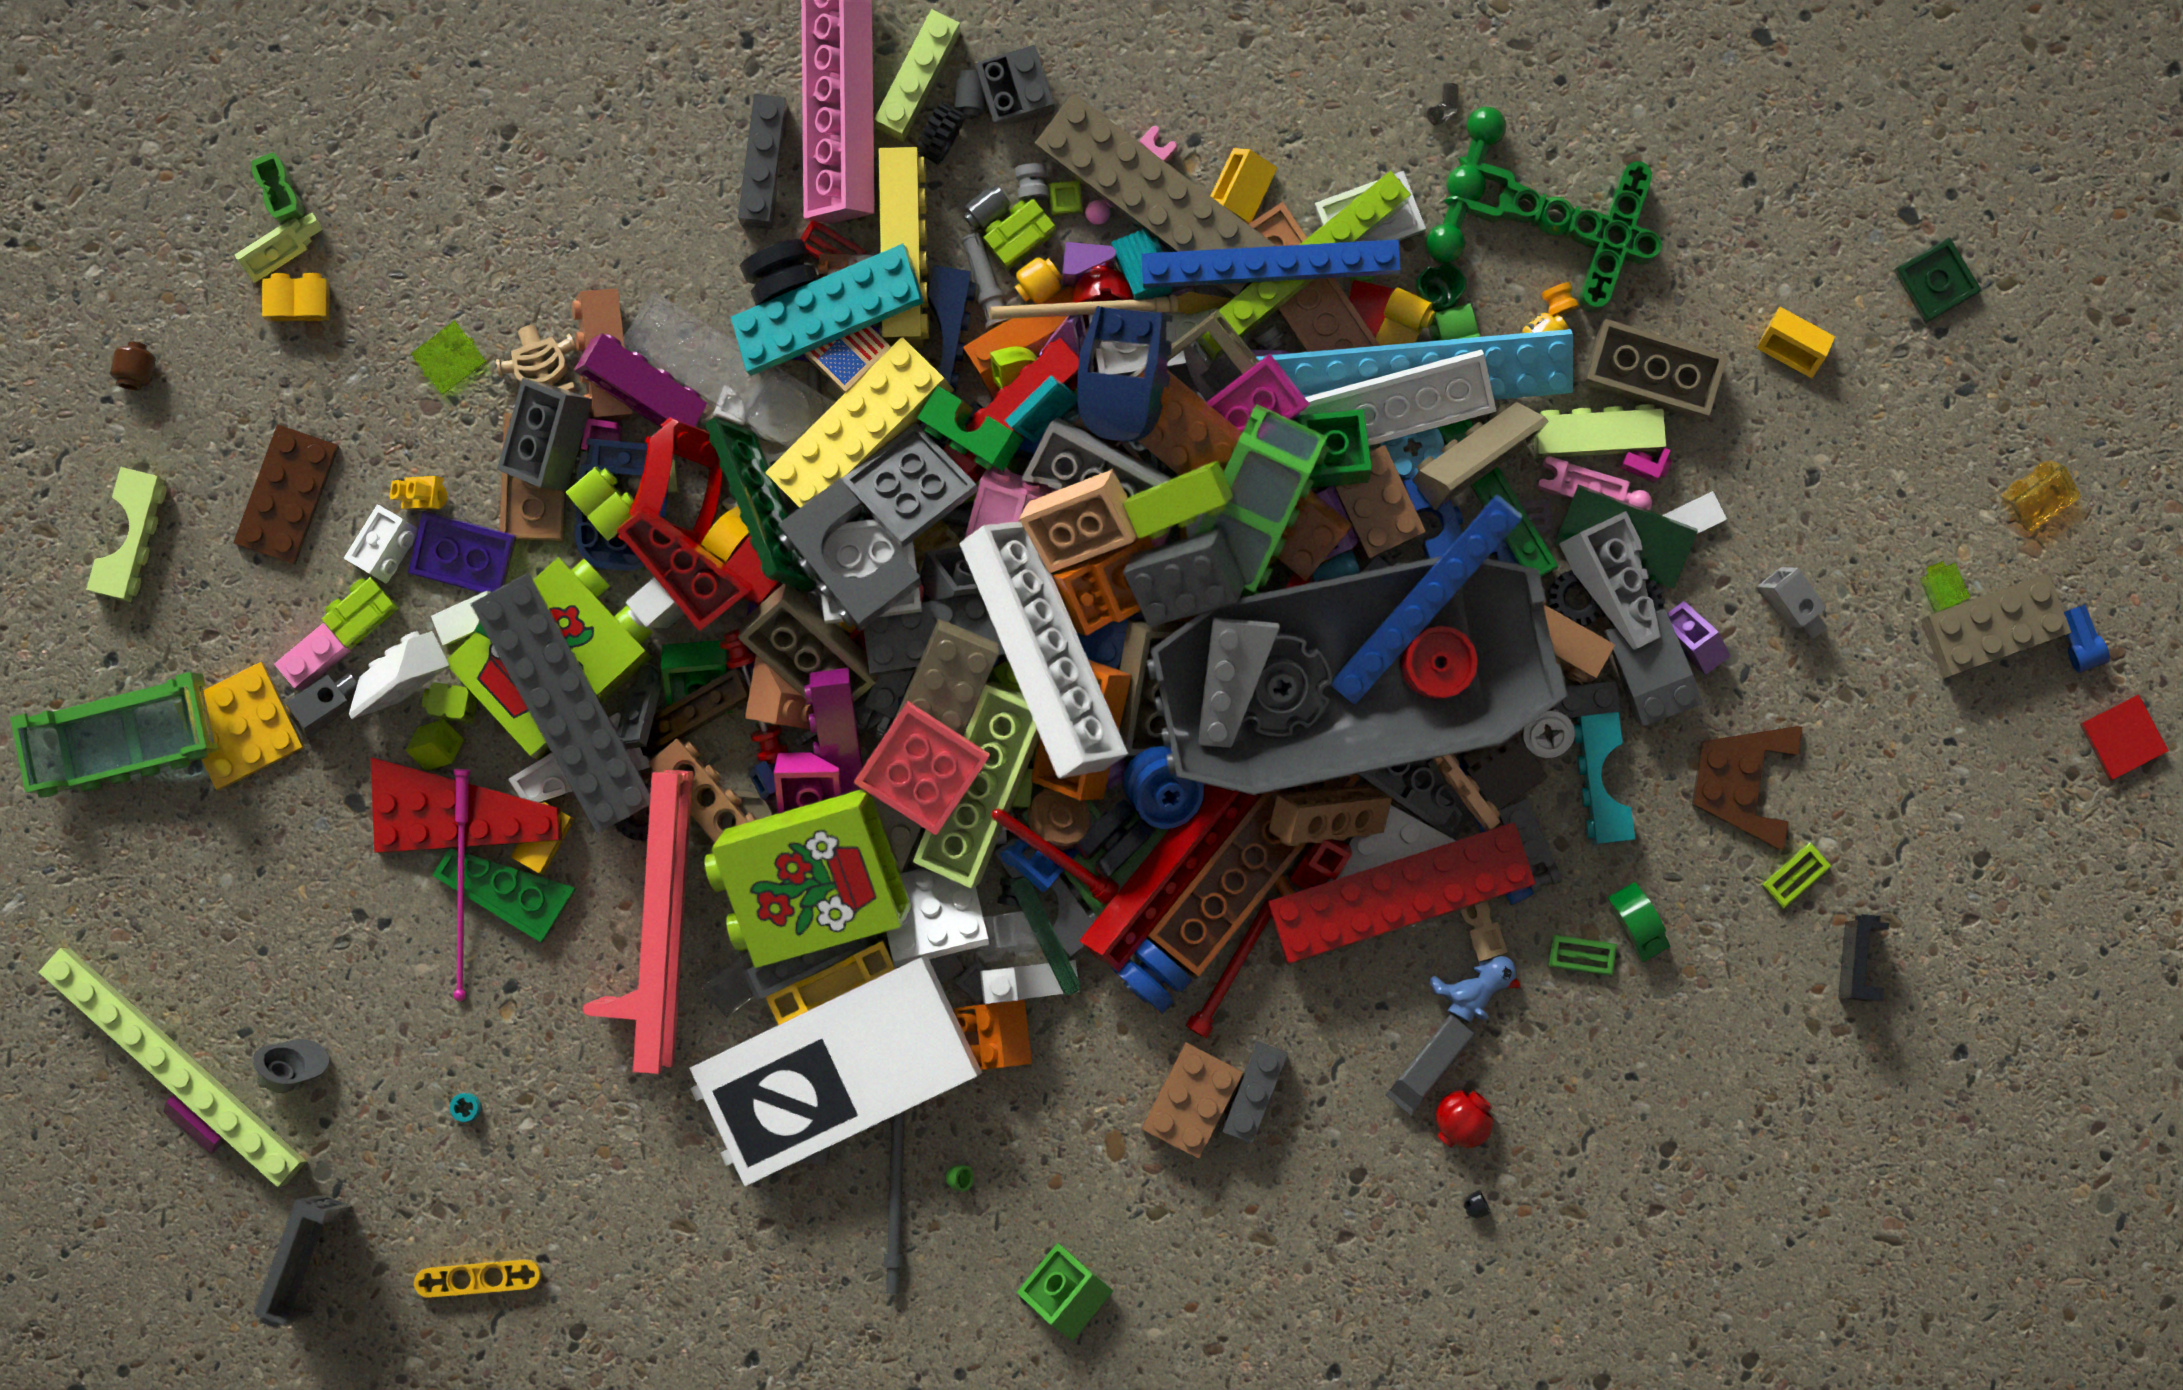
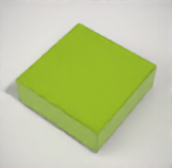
M1079 181L1048 183L1051 216L1083 214Z

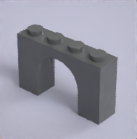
M839 478L780 522L778 526L781 535L778 539L789 553L794 550L801 558L798 564L808 577L814 574L821 583L818 589L828 602L834 599L841 608L838 614L848 627L854 624L860 632L921 585L920 576L901 552L873 573L861 578L843 577L828 567L823 558L824 547L828 538L838 528L862 511L859 500L843 480Z

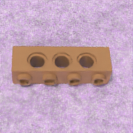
M676 738L648 764L654 772H664V770L668 769L683 771L686 766H693L695 776L692 785L691 815L713 842L716 843L725 830L723 818L729 813H732L736 818L735 826L758 820L751 812L746 815L739 806L742 803L739 796L731 788L726 791L719 783L722 777L717 770L710 764L705 766L698 758L701 755L700 750L690 740L685 742ZM712 789L716 796L715 802L711 806L706 807L703 804L702 796L705 791Z
M1372 785L1277 795L1269 831L1281 838L1280 841L1289 846H1298L1304 842L1322 843L1323 840L1329 839L1346 840L1347 837L1353 836L1366 838L1370 834L1384 833L1392 797Z

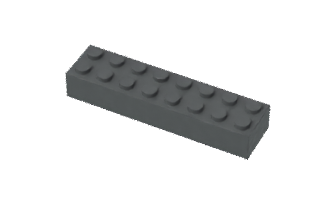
M528 572L470 604L596 833L649 806L651 796L649 789L531 574Z

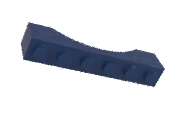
M934 265L928 301L937 318L943 340L942 359L938 372L954 389L953 392H956L959 373L955 372L956 361L962 362L964 356L963 347L965 346V343L960 342L962 331L968 332L971 313L966 312L968 301H974L977 283L972 282L971 271ZM921 422L919 426L924 430L926 424ZM928 434L942 449L947 445V437L942 436L938 440Z

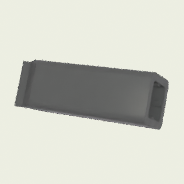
M1448 1015L1385 1095L1411 1115L1476 1034L1454 1016Z

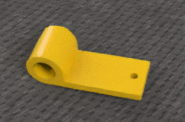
M1397 287L1388 300L1384 311L1386 318L1375 339L1380 346L1416 343L1423 328L1428 329L1434 319L1435 311L1432 310V303Z

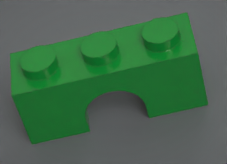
M937 385L917 419L926 424L924 431L938 440L942 436L947 437L951 440L948 446L964 456L967 451L976 455L974 462L990 471L994 466L1004 472L1024 439L989 416L986 417L983 424L977 430L967 432L966 422L973 408Z

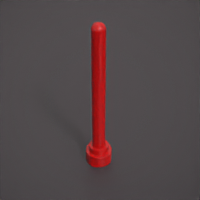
M996 808L992 811L991 816L993 820L1089 886L1092 897L1100 903L1108 904L1115 897L1119 884L1109 877L1105 880L1101 875H1094L1002 809Z
M1267 899L1264 902L1201 1012L1197 1011L1195 1016L1191 1015L1185 1027L1201 1037L1207 1039L1213 1030L1211 1025L1214 1020L1211 1018L1271 918L1267 903L1273 899Z

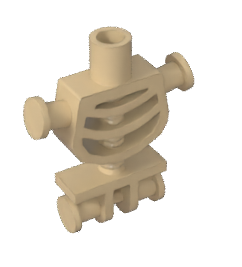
M527 325L520 328L518 334L523 347L511 351L512 360L501 362L500 359H496L499 378H503V374L514 373L519 384H521L523 376H537L536 379L530 380L553 386L566 374L568 366L563 355L572 350L577 352L575 342L570 334L566 335V340L556 344L553 337L541 340L535 325ZM573 382L558 387L577 393Z

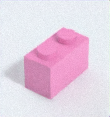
M322 623L274 663V665L294 689L302 692L351 652V650L341 643L325 623Z

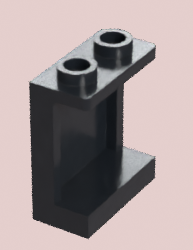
M1861 914V916L1855 915V920L1845 922L1838 998L1869 1002L1884 1000L1885 988L1865 986L1870 931L1889 930L1890 923L1881 922V916Z

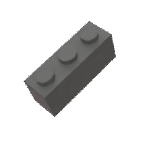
M1256 1041L1222 1127V1132L1253 1144L1288 1055L1287 1052Z

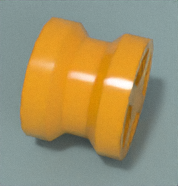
M1570 282L1556 285L1541 293L1542 299L1548 303V314L1551 316H1560L1579 307L1577 299L1572 297V285Z

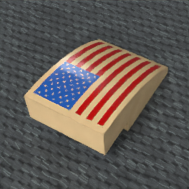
M868 326L806 352L804 355L845 394L891 346L873 328Z

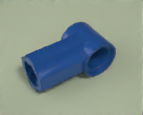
M2086 605L2064 612L2072 632L2065 636L2069 643V659L2075 671L2081 673L2110 662L2108 647L2103 638L2097 635Z

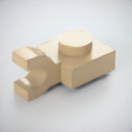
M1488 902L1475 905L1477 915L1473 906L1461 910L1464 920L1468 924L1474 925L1475 929L1469 931L1479 962L1508 952L1498 922H1491Z

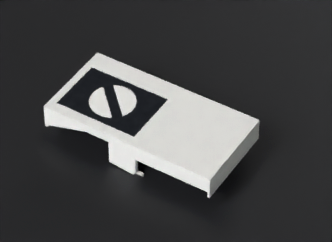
M926 955L690 1067L697 1083L696 1086L690 1089L696 1101L704 1098L727 1150L720 1153L725 1165L734 1163L744 1186L960 1085L982 1074V1071Z

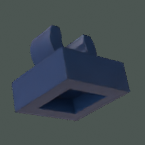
M764 761L754 766L748 773L763 800L769 799L776 794L773 775L776 763L768 766L767 762Z

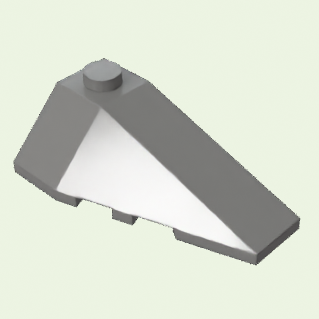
M1626 511L1559 544L1573 573L1633 650L1660 638L1654 603L1648 597L1645 580L1648 579L1647 569H1642L1639 554L1642 551L1641 540Z

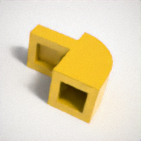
M738 506L723 514L711 527L701 543L704 546L703 549L725 565L750 536L747 526L740 518L741 511Z

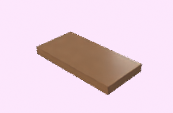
M504 413L503 446L512 413ZM502 472L499 531L517 535L515 541L564 542L566 491L540 488Z

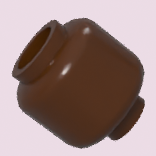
M129 341L127 346L116 348L110 375L116 380L117 386L139 391L142 386L150 384L156 358L151 352L147 351V345Z

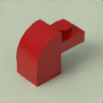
M1336 839L1323 840L1322 843L1307 842L1305 845L1306 851L1289 874V881L1303 889H1308L1326 883L1329 877L1336 880L1352 856L1351 846L1342 840Z

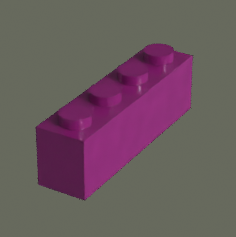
M601 333L591 339L574 369L576 373L661 429L663 427L660 425L669 417L692 426L696 425L707 405V402L700 398V394L696 390L681 386L674 381V377L670 373L662 369L657 370L647 363L648 360L643 355L628 351L612 335Z
M849 668L811 672L810 685H805L804 687L807 705L813 704L814 713L809 714L811 733H817L818 742H813L814 755L839 768L842 795L861 790V787L854 784L855 779L863 769V761Z

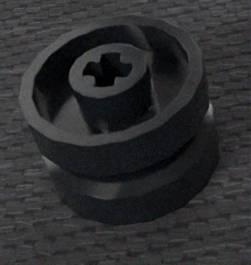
M802 239L787 240L774 244L749 256L739 265L746 283L756 284L750 291L756 306L819 279L815 267L805 264L810 256Z
M1124 798L1109 812H1104L1087 829V834L1074 847L1085 860L1094 857L1101 849L1105 851L1095 863L1094 868L1105 880L1115 873L1156 831L1143 819L1138 820L1128 830L1124 828L1135 813V809Z

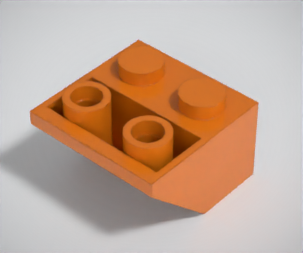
M1025 999L953 1008V1012L981 1070L1032 1064Z

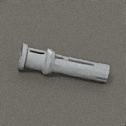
M973 233L963 237L961 241L977 283L979 292L977 302L978 305H982L987 320L985 323L986 330H991L1010 319L991 320L989 317V307L1005 306L1003 301L1005 294L1001 288L997 287L983 246L981 234Z

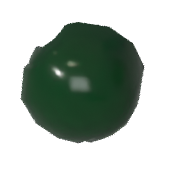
M1448 262L1434 268L1428 266L1421 272L1415 283L1416 295L1431 302L1432 310L1435 311L1455 307L1467 289V280L1461 269Z

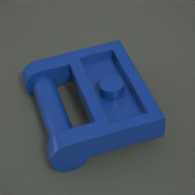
M1018 838L1012 846H1007L1000 854L1001 858L1007 865L1015 867L1044 893L1064 869L1039 851H1036L1030 859L1026 858L1022 853L1029 844ZM1074 847L1060 850L1071 859L1078 854Z

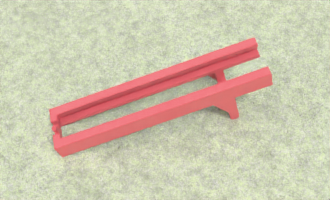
M668 769L664 770V772H652L638 989L622 997L604 996L583 1006V1012L588 1016L636 1020L633 1072L659 1074L662 1072V1066L673 1067L675 1065L693 771Z

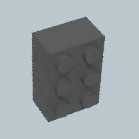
M1220 528L1133 553L1123 571L1149 627L1237 603L1246 584Z

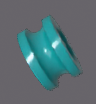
M458 1094L451 1100L449 1106L450 1113L457 1121H473L481 1112V1102L474 1094ZM462 1099L473 1104V1110H469L471 1114L467 1117L465 1113L458 1112L457 1106L462 1105L460 1103Z

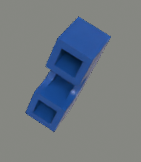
M1413 478L1406 480L1403 484L1417 514L1430 512L1437 516L1441 523L1440 535L1426 540L1422 544L1426 560L1441 557L1462 534L1459 526L1463 524L1460 509L1458 506L1453 507L1450 500L1437 510H1434L1413 483Z

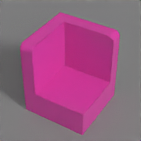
M587 418L581 450H589V445H586L587 438L621 441L623 428L616 422Z

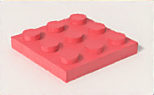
M907 701L855 779L854 784L929 832L937 835L988 760L990 754Z

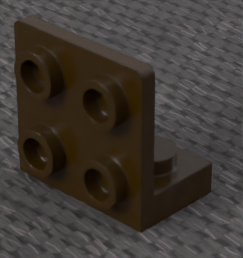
M1522 730L1500 745L1472 750L1459 759L1470 777L1479 786L1480 792L1486 801H1491L1498 810L1547 778L1546 773L1520 736L1523 733Z

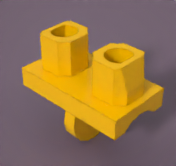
M408 477L404 481H392L390 499L401 501V509L438 510L446 504L448 494L446 488L442 485L443 477Z

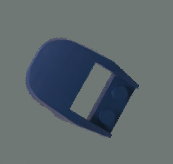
M1096 307L1080 350L1077 397L1078 410L1084 424L1097 436L1108 440L1135 442L1145 438L1155 428L1163 405L1160 403L1164 387L1169 388L1171 374L1167 373L1168 356H1171L1172 342L1166 340V322H1172V315L1163 312L1156 313ZM1101 341L1150 346L1144 378L1093 373L1094 366H1092L1096 348H1100Z
M587 438L586 445H589L586 464H581L579 480L594 467H598L601 471L607 468L611 473L643 475L648 444ZM668 488L659 516L664 520L669 494ZM573 502V508H575L576 526H574L575 541L578 551L588 563L599 568L625 571L636 570L645 566L628 544L618 538L619 534L610 541H607Z

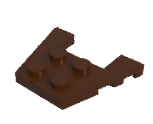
M1794 726L1702 741L1692 805L1745 831L1750 836L1768 843L1777 850H1784L1788 821L1756 816V807L1765 751L1797 756L1799 754L1802 727Z

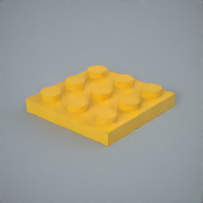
M259 662L199 692L209 740L212 743L218 744V750L208 754L207 758L201 759L216 790L219 791L305 748L263 662ZM183 700L175 704V707L194 744L186 701Z

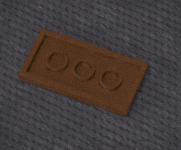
M277 424L233 543L296 565L339 446Z

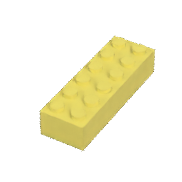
M917 147L879 148L881 252L900 244H904L908 248L924 300L923 304L882 321V338L891 347L903 337L913 348H924L923 339H929L928 314H923V308H929L927 282H922V276H928V257L926 251H922V245H927L928 240L926 219H921V214H927V198L925 188H920V183H926V164L924 157H919Z
M901 337L765 473L800 508L836 480L842 479L914 423L919 425L922 421L917 419L937 385L949 393H952L954 389L934 367Z

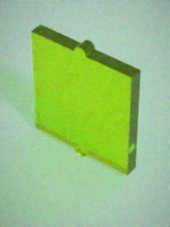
M455 320L410 353L423 369V376L430 378L442 395L487 362L473 345L474 339L472 337L468 338Z

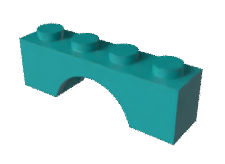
M1619 712L1580 716L1576 719L1577 724L1573 726L1575 730L1574 742L1575 744L1580 743L1581 756H1577L1578 774L1584 775L1585 788H1581V800L1583 807H1588L1589 819L1585 820L1587 839H1592L1593 845L1635 840L1631 807L1613 800L1606 792L1601 778L1605 758L1613 749L1623 744Z

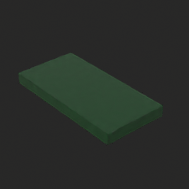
M1578 484L1554 545L1560 546V543L1578 533L1626 511L1641 540L1642 551L1639 554L1642 569H1647L1648 580H1654L1656 583L1674 589L1698 529Z

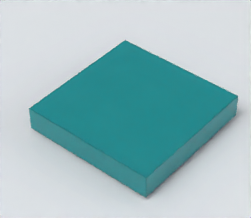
M1051 375L1005 421L1013 430L1035 443L1045 434L1049 424L1056 417L1061 419L1078 402L1077 394Z

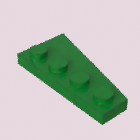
M449 848L432 876L458 891V851ZM465 853L464 896L540 943H543L577 888Z

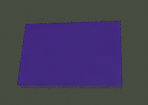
M423 511L408 573L480 593L485 591L493 592L505 585L517 535Z

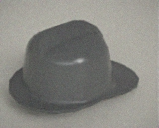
M297 1039L261 1047L254 1053L252 1061L255 1070L258 1072L257 1084L259 1088H267L276 1093H287L297 1087L300 1082L322 1075L328 1067L329 1057L326 1050L318 1043L306 1039Z

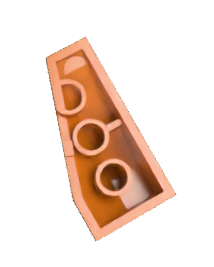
M1070 286L1041 304L1072 303V287ZM1067 316L1013 318L989 330L963 347L966 358L993 400L1000 388L993 381L990 352L1017 346L1029 349L1039 358L1041 349L1045 347L1051 335Z

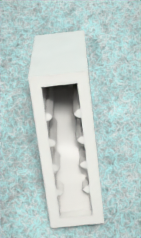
M1076 960L980 971L984 1004L1079 992Z

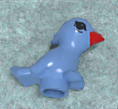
M1495 956L1488 960L1480 961L1479 966L1474 967V970L1480 973L1478 978L1466 979L1454 985L1445 984L1438 977L1433 976L1430 978L1432 991L1435 995L1444 996L1452 1002L1448 1009V1012L1469 1023H1471L1474 1016L1480 1020H1488L1489 1016L1483 1009L1488 1004L1492 994L1508 988L1521 989L1520 982L1516 977L1515 964L1510 958Z

